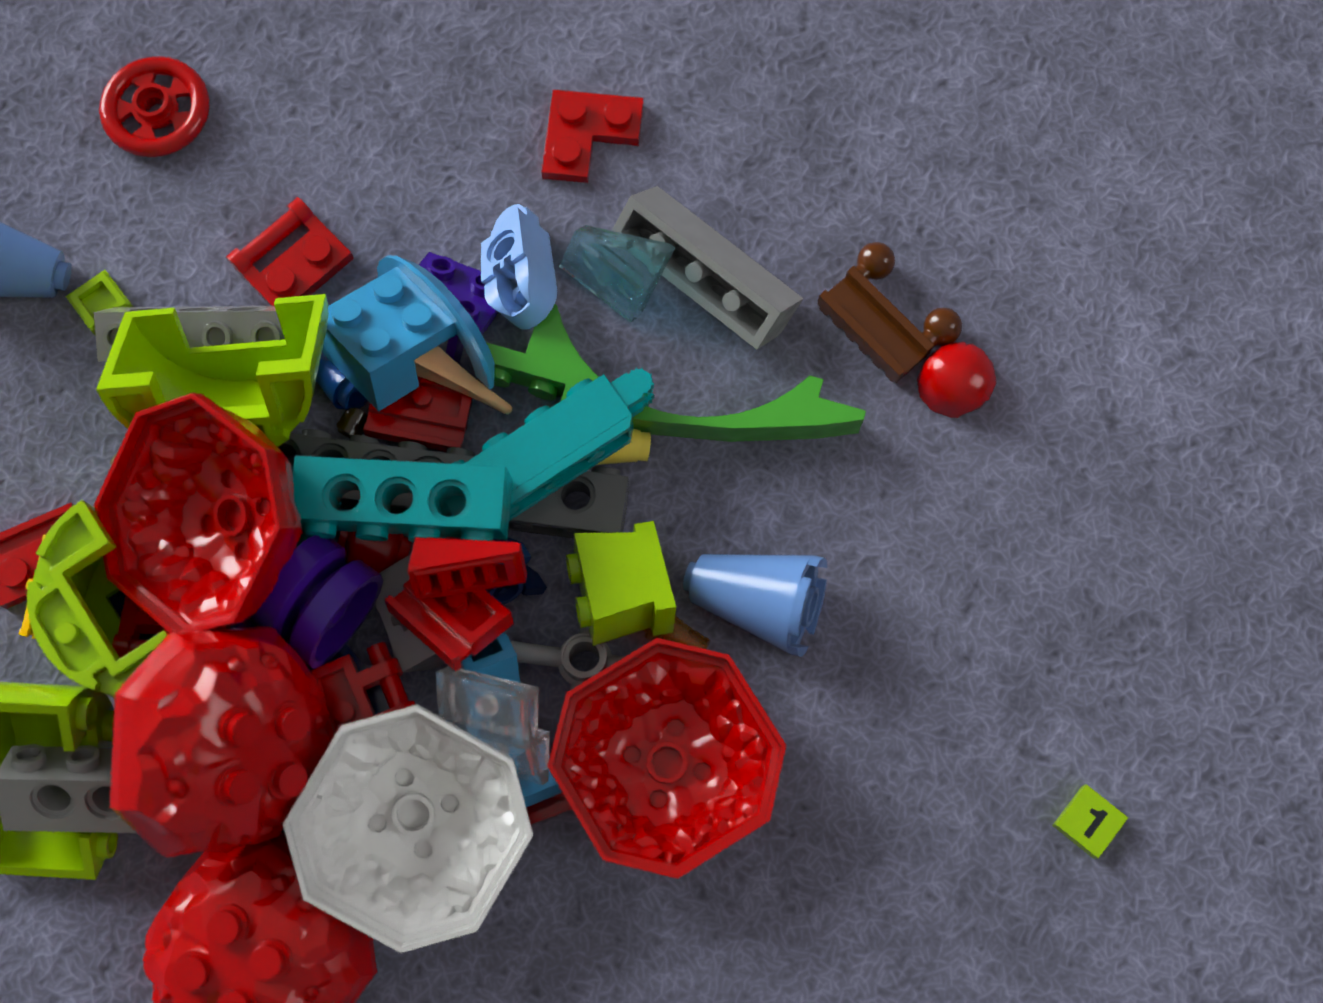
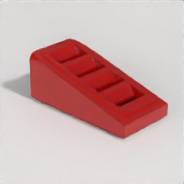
M415 537L408 564V576L415 597L419 599L444 597L526 583L527 579L526 565L521 543Z

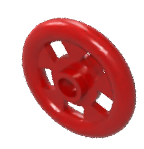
M146 57L127 64L112 76L101 95L99 114L105 133L118 147L137 156L161 157L183 149L200 134L208 119L210 99L203 79L186 63L170 57ZM165 75L173 77L171 87L167 88L154 83L156 76ZM131 85H134L138 89L133 94L132 103L121 99L125 91ZM190 96V111L178 112L179 103L177 98ZM162 104L158 110L149 112L152 106ZM134 116L141 127L131 134L124 128L122 123L129 117ZM173 123L174 132L156 138L155 129H161Z

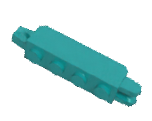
M636 367L635 370H630L629 374L625 373L611 383L604 374L594 381L589 378L575 384L567 392V398L551 408L545 405L534 410L524 420L525 425L509 435L506 432L495 435L482 446L481 453L467 462L458 460L451 464L506 466L513 479L510 521L631 443L633 434L632 417L642 412L645 406L649 407L652 399L655 398L653 394L654 383H652V373H648L643 368L637 369ZM453 496L447 499L442 507V515L453 517L460 514L465 508L466 498L463 496Z

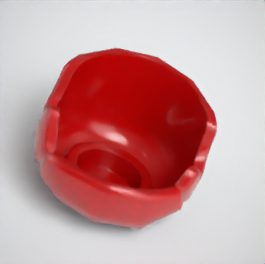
M964 341L943 345L934 351L923 363L917 377L919 396L931 411L950 418H958L968 412L979 409L985 404V401L990 399L997 384L994 365L985 352L976 345L967 344Z

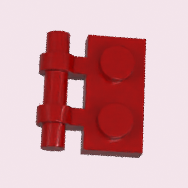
M386 642L374 644L366 649L372 666L360 672L353 657L349 654L311 670L323 686L326 708L330 715L326 732L330 736L331 742L341 725L416 705L415 701H409L400 680V676L403 675L402 668L397 658L392 659ZM376 685L381 686L390 708L378 714H375L366 692L367 689Z

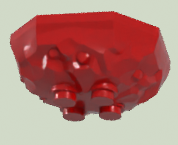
M190 393L135 413L94 503L97 517L116 545L115 549L103 556L106 578L169 633L213 630L243 622L249 616L255 614L274 589L280 571L291 559L302 534L301 517L294 503L292 468L285 454L253 423L217 405L199 393Z
M258 626L170 632L115 693L110 808L156 852L167 858L200 851L227 853L236 847L254 845L278 837L284 829V821L331 742L330 736L326 732L330 715L326 708L321 682L310 671L297 652L273 627Z
M655 638L566 692L547 767L603 861L679 879L770 821L787 745L729 654Z
M281 832L278 837L258 844L236 847L227 853L204 851L177 883L174 891L157 913L145 936L146 952L143 957V967L145 975L153 985L152 1001L154 1003H356L377 974L373 938L303 900L285 832Z

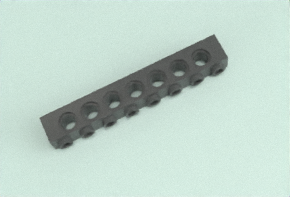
M303 429L302 434L290 433L289 439L278 446L285 456L293 454L311 457L447 464L458 460L467 462L475 457L474 452L463 448L451 447L446 449V453L427 451V447L420 443L401 441L398 443V447L380 445L377 439L363 435H352L350 440L333 439L329 433L316 429ZM592 467L591 472H584L510 520L508 530L573 539L574 533L623 532L629 495L628 476H621L619 470L611 467ZM352 490L344 494L340 502H343L341 508L351 510L356 507L360 500V491ZM572 492H584L590 497L588 504L578 510L569 509L563 504L565 498ZM402 493L396 496L390 506L391 513L401 514L406 512L412 505L413 494Z

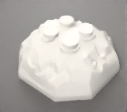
M420 705L341 725L283 823L303 900L400 953L477 932L533 837L514 759Z

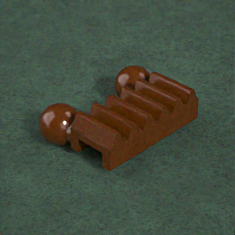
M872 242L860 250L857 257V265H853L847 271L846 277L830 291L827 292L825 290L819 295L817 304L825 316L829 315L832 318L833 324L838 329L842 328L845 331L846 337L851 342L855 341L858 344L859 350L864 355H869L872 358V362L877 368H882L885 371L886 377L891 382L895 381L897 383L928 356L936 345L943 346L955 342L961 335L962 321L954 310L945 307L937 308L931 311L925 318L924 331L921 333L869 281V279L880 280L887 277L895 266V256L892 249L884 243Z

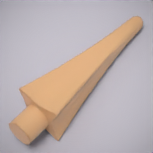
M439 346L414 360L417 376L463 393L503 414H510L512 412V406L474 378Z

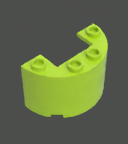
M326 294L275 298L274 306L285 339L193 348L189 347L175 307L125 312L96 390L107 409L127 429L136 412L190 393L203 394L217 405L253 423L278 447L289 439L290 432L300 422H304L310 409L328 326L329 310Z
M80 500L51 527L36 552L40 558L35 569L33 582L28 581V615L34 636L40 648L59 671L82 686L115 698V693L169 633L163 630L121 659L112 647V641L115 634L118 633L121 618L109 598L119 592L120 589L106 578L103 556L115 549L116 545L97 517L95 508L84 500Z
M0 682V766L12 746L37 744L44 747H63V750L67 752H75L77 747L83 745H91L97 748H113L114 707L107 695L85 686ZM0 816V874L96 880L104 860L111 859L116 852L118 833L4 831Z

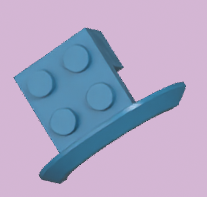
M393 255L384 257L378 263V278L328 306L329 317L322 349L323 354L378 412L418 388L419 382L414 360L456 334L471 360L475 376L489 389L494 387L495 362L476 323L459 300L439 279L427 269L412 261Z

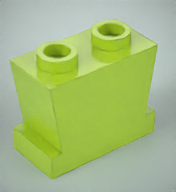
M654 521L634 524L633 532L574 533V553L566 554V566L570 584L579 583L582 597L575 598L578 623L580 628L589 627L592 645L595 646L650 627L653 636L673 633L676 604Z

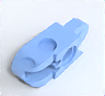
M517 204L507 208L499 216L491 231V236L481 243V282L484 284V297L488 305L521 330L533 328L547 317L557 298V284L549 233L540 227L538 216L527 207Z

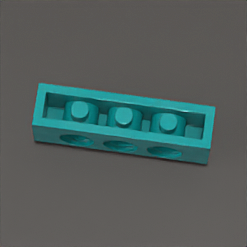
M295 456L293 469L294 503L301 517L300 523L302 529H304L303 534L306 536L318 535L321 538L330 539L336 537V531L356 532L357 538L368 541H387L388 534L408 535V540L411 542L415 541V537H459L467 540L485 541L508 539L513 479L506 466ZM352 490L360 491V500L356 507L349 511L339 510V502L344 494ZM402 493L413 494L412 505L406 512L401 514L391 513L390 506L396 496ZM453 496H463L466 498L465 508L460 514L453 517L442 515V507L447 499Z

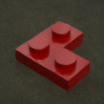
M553 89L541 171L542 179L588 183L593 142L639 146L644 98Z

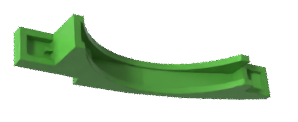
M554 304L547 317L534 327L526 353L487 343L495 362V386L509 387L512 382L528 387V392L538 398L552 401L558 395L562 397V401L567 398V392L578 382L588 378L594 381L599 377L580 357L571 343L556 304ZM809 375L794 389L776 400L741 413L695 417L676 415L645 406L642 412L632 418L634 429L641 430V432H650L651 435L739 442L818 439L857 434L860 431L866 410L819 398L824 379Z

